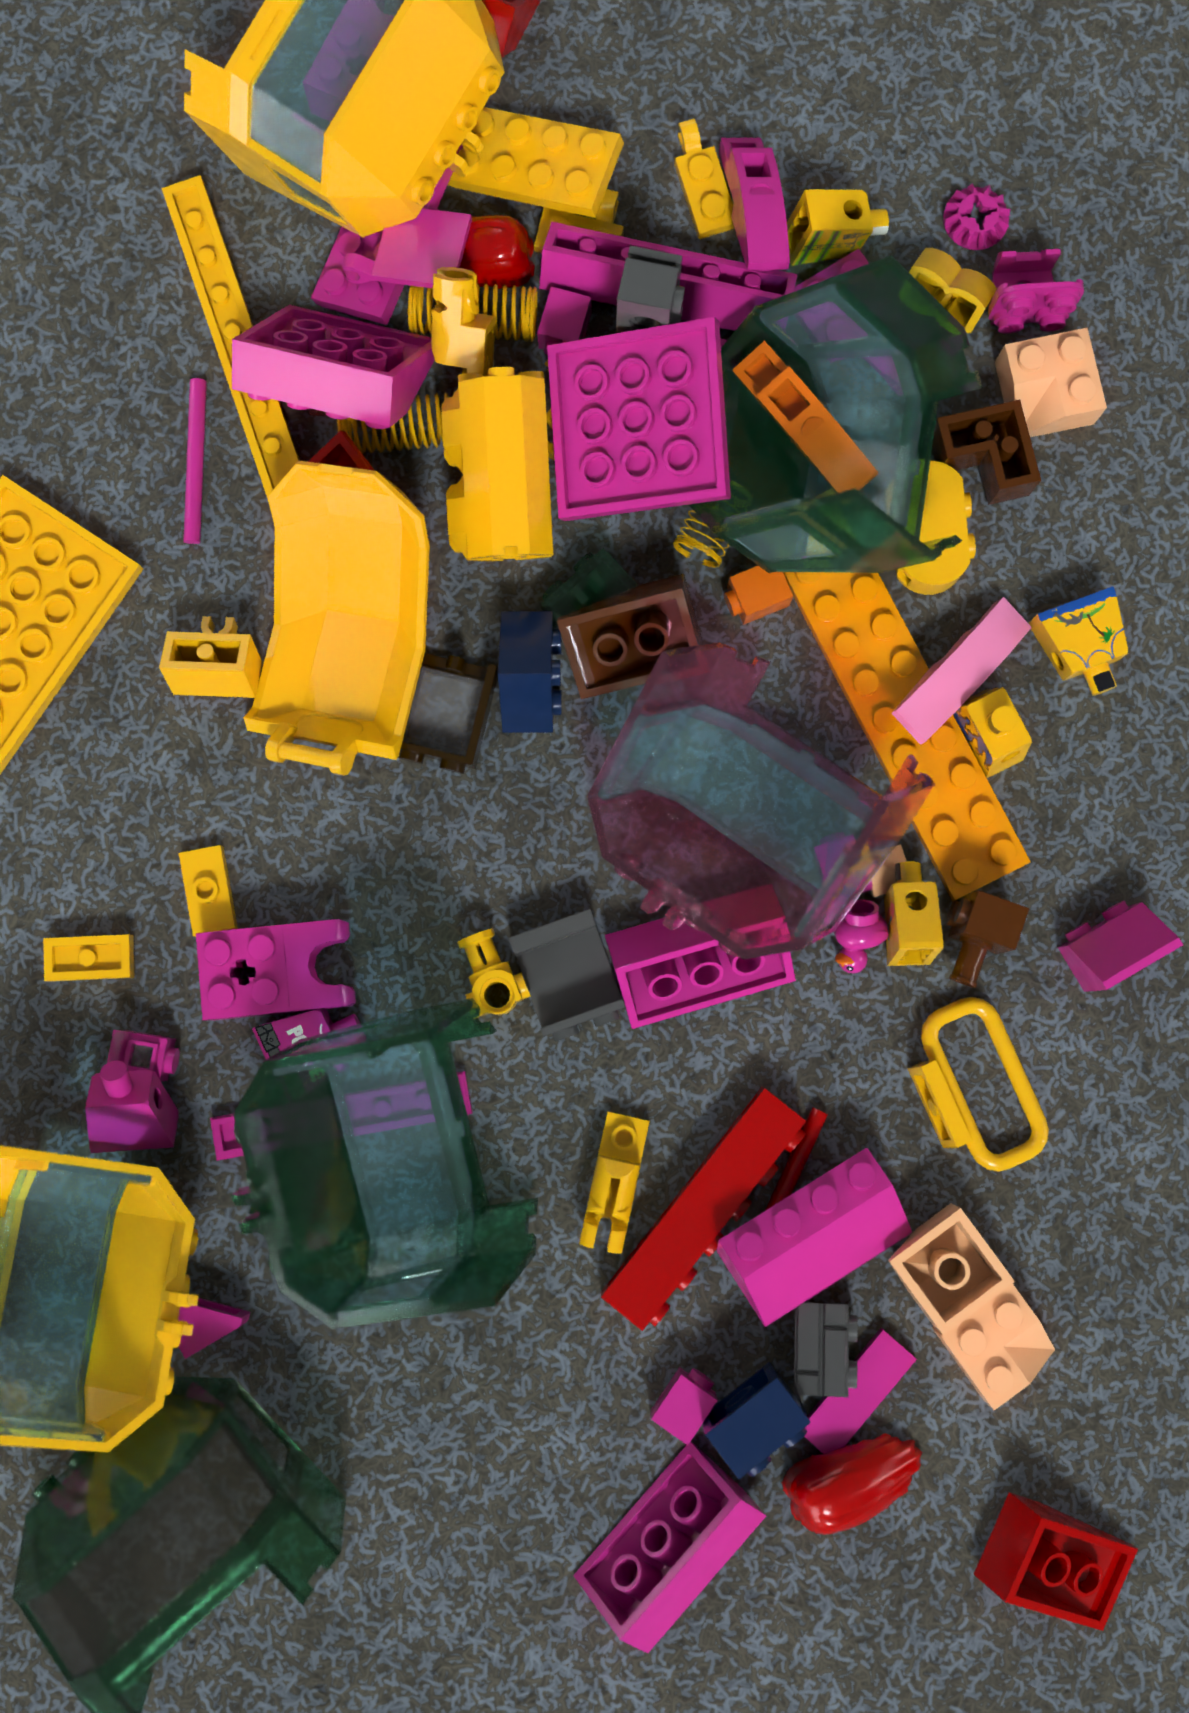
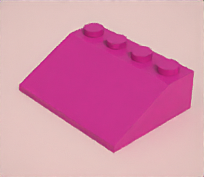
M288 305L232 339V389L248 393V396L255 400L274 399L287 402V406L292 409H316L326 412V415L333 419L353 418L365 421L368 427L386 429L407 414L435 360L431 347V337Z

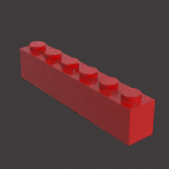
M761 1087L602 1289L601 1298L641 1331L649 1323L655 1327L668 1312L671 1305L666 1300L674 1290L678 1288L680 1291H684L696 1276L698 1270L693 1266L703 1253L710 1257L715 1252L718 1240L725 1236L720 1231L730 1218L737 1222L752 1203L747 1197L757 1184L762 1187L766 1186L775 1175L779 1166L774 1162L784 1149L791 1153L806 1134L801 1129L806 1120L766 1088Z

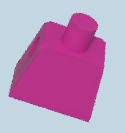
M111 1061L101 1068L100 1073H96L91 1077L85 1108L91 1153L174 1147L179 1112L156 1072L151 1070L128 1071L124 1062Z

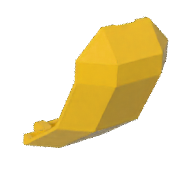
M298 461L267 496L275 526L274 625L257 687L256 698H254L252 708L243 718L247 731L271 735L265 746V755L269 761L282 763L285 760L326 767L334 774L345 776L350 773L357 753L397 760L399 757L426 649L430 545L424 515L401 489L379 472ZM300 739L335 746V749L329 751L294 744L293 741Z

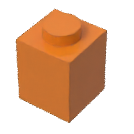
M777 558L731 576L727 586L729 591L724 593V598L731 615L736 616L739 614L743 625L789 607L794 597Z

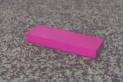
M880 1328L853 1360L857 1361V1388H848V1397L823 1396L808 1414L811 1423L805 1427L807 1433L804 1437L823 1454L844 1447L917 1360L916 1357L883 1328Z

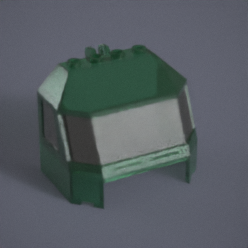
M174 1376L172 1391L169 1395H165L163 1408L110 1452L76 1450L65 1463L69 1467L58 1478L50 1474L33 1490L31 1495L35 1499L25 1517L12 1599L21 1608L80 1702L91 1713H142L153 1676L148 1668L263 1564L303 1606L314 1591L313 1587L308 1583L320 1565L324 1570L329 1569L341 1553L346 1498L234 1378Z

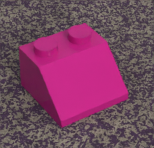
M1121 901L1101 913L1105 920L1091 928L1089 923L1086 922L1067 932L1065 936L1068 942L1057 948L1083 991L1089 992L1108 990L1183 946V943L1143 902L1128 906L1125 901Z

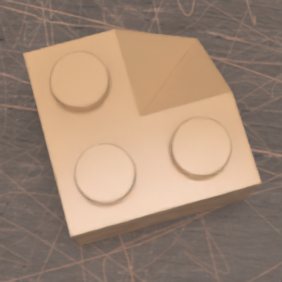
M1088 328L1005 344L994 362L1003 401L1006 403L1020 399L1030 437L1093 425L1107 408Z
M952 1203L915 1229L888 1260L915 1302L932 1325L943 1335L1015 1282L963 1210Z
M1013 1284L945 1335L941 1334L934 1326L931 1327L979 1395L993 1410H996L1030 1385L1055 1350L1039 1319Z

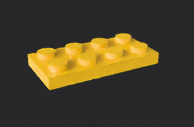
M483 107L478 116V121L471 131L481 139L484 148L479 155L470 153L464 147L459 151L458 155L466 160L471 169L466 177L459 176L453 172L448 186L596 218L624 142L619 133Z

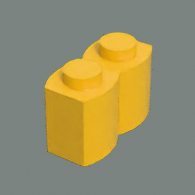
M925 248L911 267L899 289V293L915 308L926 312H935L937 317L951 329L962 333H971L993 298L997 288L982 273L972 269H961L958 262L946 252L935 248Z

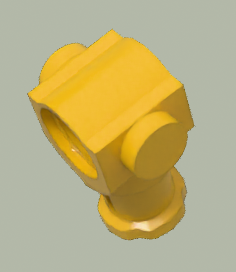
M493 928L475 933L457 942L459 948L465 950L473 971L468 977L472 986V992L465 994L474 1018L490 1013L496 1015L507 1014L514 1009L517 1002L531 997L522 972L513 975L509 962H501L492 939L495 935ZM480 946L487 961L486 965L484 964L481 953L479 951ZM497 983L505 984L510 992L509 1001L500 1008H494L487 1001L488 989Z

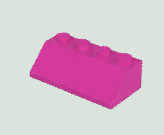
M770 887L605 935L632 1029L796 981L784 918Z
M866 1147L718 1240L717 1253L764 1327H767L912 1234V1229L893 1184Z
M690 1442L573 1576L621 1641L649 1653L764 1520L766 1514L740 1485L693 1442Z

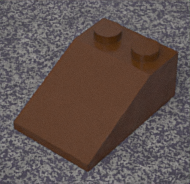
M684 574L639 585L557 618L558 627L581 699L705 669L706 651Z

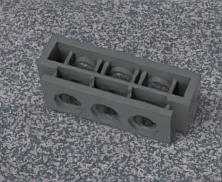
M630 245L617 296L616 333L681 322L682 303L685 293V287L680 286L683 256Z

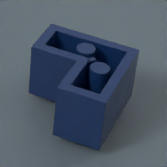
M501 611L498 681L502 733H553L554 715H562V690H554L553 686H561V660H553V655H561L562 636L559 629H553V611Z

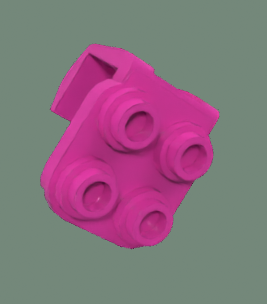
M1045 249L1041 252L1004 251L998 253L992 273V282L997 290L988 305V314L991 325L998 326L1000 333L1010 334L1019 332L1024 328V323L1040 324V330L1046 332L1057 331L1066 326L1069 314L1076 310V305L1084 294V283L1082 279H1077L1075 282L1053 281L1052 269L1061 255L1060 249Z

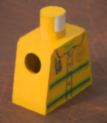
M805 190L787 221L791 266L843 258L858 248L861 250L869 236L887 234L889 228L887 210L884 208L870 210L867 193L863 190Z

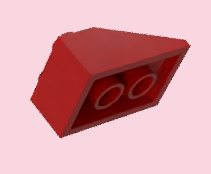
M1009 1492L974 1575L1006 1603L1103 1631L1138 1548L1041 1502Z

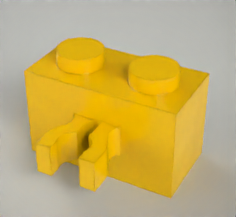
M210 616L202 617L201 630L203 633L167 631L159 669L173 695L256 698L262 660L251 634H237L238 625L234 617H226L225 626L218 633H213L215 625Z

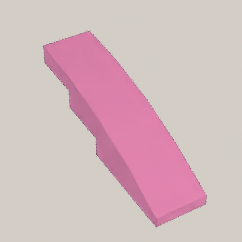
M1002 597L987 610L973 628L959 638L942 659L930 667L891 714L920 745L923 744L984 683L1032 627L1006 598Z

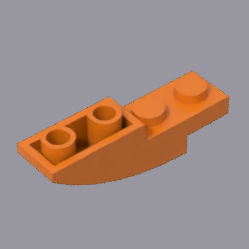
M765 340L732 369L735 376L783 429L794 445L845 503L879 474L824 405L791 367L782 361Z

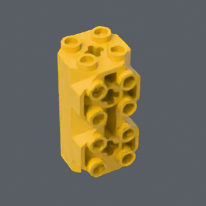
M493 367L488 369V376L485 377L479 373L458 375V389L452 397H447L441 405L444 457L450 466L458 467L463 474L459 482L450 485L446 492L449 545L454 552L462 553L468 561L531 560L552 557L553 536L544 372L524 371L515 375L513 367Z

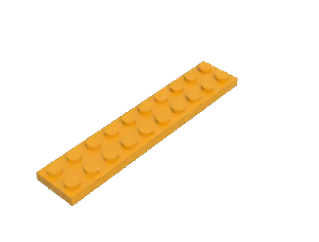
M835 490L760 526L759 532L773 559H778L801 613L951 900L955 901L1031 863L954 715L926 742L920 745L891 714L929 668Z

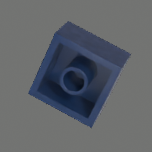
M768 1362L715 1404L703 1422V1428L706 1437L736 1477L741 1479L747 1473L752 1477L765 1469L772 1460L770 1455L782 1445L789 1448L799 1442L806 1435L807 1430L805 1427L811 1421L801 1402L772 1364Z

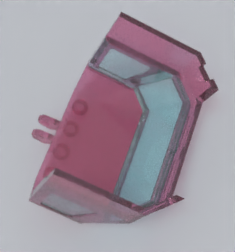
M720 642L662 651L587 795L601 855L605 860L614 865L615 872L621 877L636 881L648 890L640 906L646 913H654L662 905L671 907L663 921V925L670 930L679 928L685 921L690 927L699 931H705L719 941L718 944L723 951L742 959L802 950L836 931L840 922L904 836L935 783L929 775L922 772L918 775L915 772L919 762L911 754L907 756L885 795L882 796L749 707L748 703L771 663L768 660L755 656L752 663L735 657L737 650L734 647Z

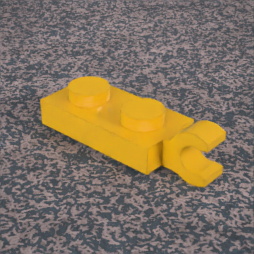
M695 119L679 123L680 133L677 136L684 155L675 157L674 166L698 239L735 229L731 218L733 203L715 147L702 149Z

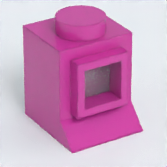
M113 1030L107 1063L122 1061L126 1064L128 1071H154L162 1082L168 1081L169 1074L176 1072L180 1051L174 1048L175 1038L130 1030Z

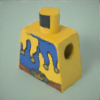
M1003 687L986 689L968 698L953 714L986 778L1024 760L1032 740L1008 693Z

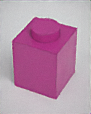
M551 286L537 332L538 346L540 349H544L546 355H548L547 345L584 339L592 314L591 297Z
M679 1367L650 1410L651 1420L688 1446L718 1401L716 1392L711 1389L714 1382L695 1368H692L688 1373Z

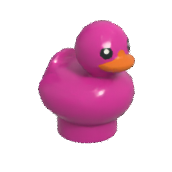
M869 900L850 901L845 904L844 915L836 923L834 934L837 942L843 948L835 956V961L847 973L855 974L861 972L866 967L868 961L867 953L864 949L880 945L889 936L888 924L879 914V906Z

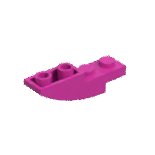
M721 138L719 155L734 201L731 218L747 270L770 271L789 269L790 256L787 219L782 186L773 149L764 148L761 138Z

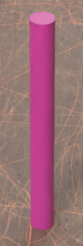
M201 378L190 379L183 541L187 544L201 543L207 381Z

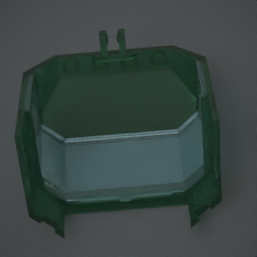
M892 255L755 306L721 348L731 499L689 504V506L715 535L768 573H881L935 560L942 555L941 552L943 550L954 547L962 542L956 535L923 543L919 541L938 402L983 388L978 370L970 372L963 349L969 347L970 344L965 328ZM764 340L812 391L878 471L879 474L861 490L858 491L855 488L836 493L733 373L732 369Z
M473 998L415 1009L316 1036L302 1038L262 1063L233 1114L235 1119L234 1134L237 1142L242 1146L246 1162L245 1174L248 1186L240 1188L233 1193V1203L235 1206H248L256 1202L258 1208L257 1213L249 1215L243 1221H240L241 1233L264 1232L269 1250L268 1264L271 1273L276 1277L279 1292L331 1329L496 1306L536 1255V1236L533 1233L528 1234L529 1216L537 1215L538 1198L489 1205L449 1044L452 1041L490 1035L497 1031L490 1021L481 1023L478 1019L480 1008Z

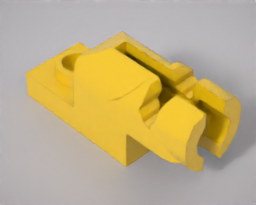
M441 267L437 269V274L433 273L432 297L440 301L431 310V347L435 362L464 368L462 374L479 373L483 374V377L488 376V369L493 368L496 316L479 314L476 273L463 268Z
M607 1111L580 1236V1245L593 1249L600 1219L607 1218L612 1222L607 1252L622 1254L649 1120Z

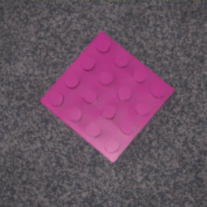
M715 317L547 345L558 519L571 521L731 499L719 321Z

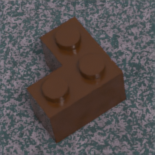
M1020 399L939 417L928 434L934 461L947 464L955 470L979 466L988 505L1029 496L1041 481Z

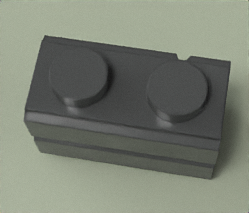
M803 1303L795 1308L794 1395L848 1397V1388H857V1361L848 1360L849 1342H857L858 1320L857 1315H849V1305Z

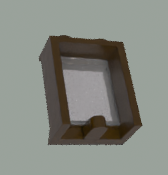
M425 653L398 758L418 764H423L424 757L441 761L439 768L464 774L465 767L476 769L498 681V667L488 664V668L466 663L465 659L448 655V658Z

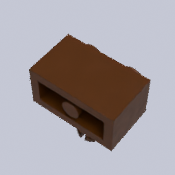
M980 890L963 896L960 902L954 901L946 919V925L951 926L948 937L959 940L962 945L949 979L975 988L987 951L999 954L1016 950L1030 908Z

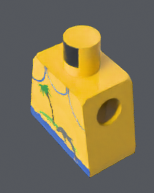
M1114 586L1041 612L1029 622L1032 632L1063 681L1084 674L1092 696L1117 687L1109 664L1117 662L1127 655L1128 646Z

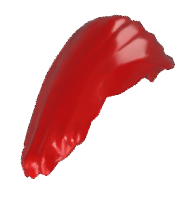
M506 215L472 216L460 268L476 273V283L479 284V287H484L486 283L489 287H493L496 284L499 289L503 288L504 285L507 288H512L514 285L519 287L527 283L535 272V265L531 259L534 251L533 240L529 237L524 226L512 217Z
M883 1433L875 1439L862 1440L857 1444L847 1445L823 1455H812L796 1462L786 1472L782 1481L783 1491L791 1498V1513L795 1520L800 1521L808 1530L822 1535L838 1533L865 1523L889 1508L894 1501L908 1492L912 1475L920 1469L922 1451L916 1448L914 1440L901 1441L898 1437H892L888 1433Z

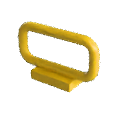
M966 997L931 1013L925 1020L921 1031V1041L928 1061L921 1062L907 1069L942 1147L959 1148L966 1144L970 1154L978 1164L987 1170L997 1172L1011 1169L1042 1152L1048 1141L1049 1128L1047 1120L1000 1015L993 1005L981 998ZM968 1014H976L984 1022L1031 1128V1135L1025 1143L1000 1154L992 1153L986 1147L938 1038L939 1030L942 1026Z

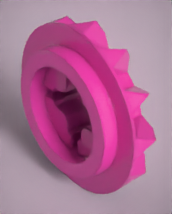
M972 183L961 191L956 190L944 210L943 223L948 236L956 244L970 250H983L994 246L1003 238L1009 227L1011 209H1007L1004 203V195L998 196L991 191L990 185L982 188L975 187ZM974 203L980 213H987V216L983 219L981 229L975 218H968Z

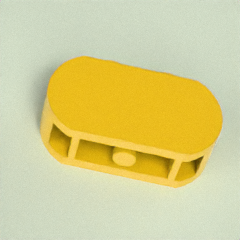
M939 461L917 462L900 474L889 494L895 570L897 579L909 590L919 594L933 595L951 588L968 568L971 562L970 559L975 557V537L973 533H968L967 518H970L972 513V500L969 492L964 493L963 478L954 468Z

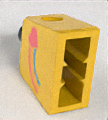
M915 861L900 862L895 864L896 883L891 884L884 896L885 920L889 928V936L886 939L887 966L930 965L944 948L936 882H922L921 863Z

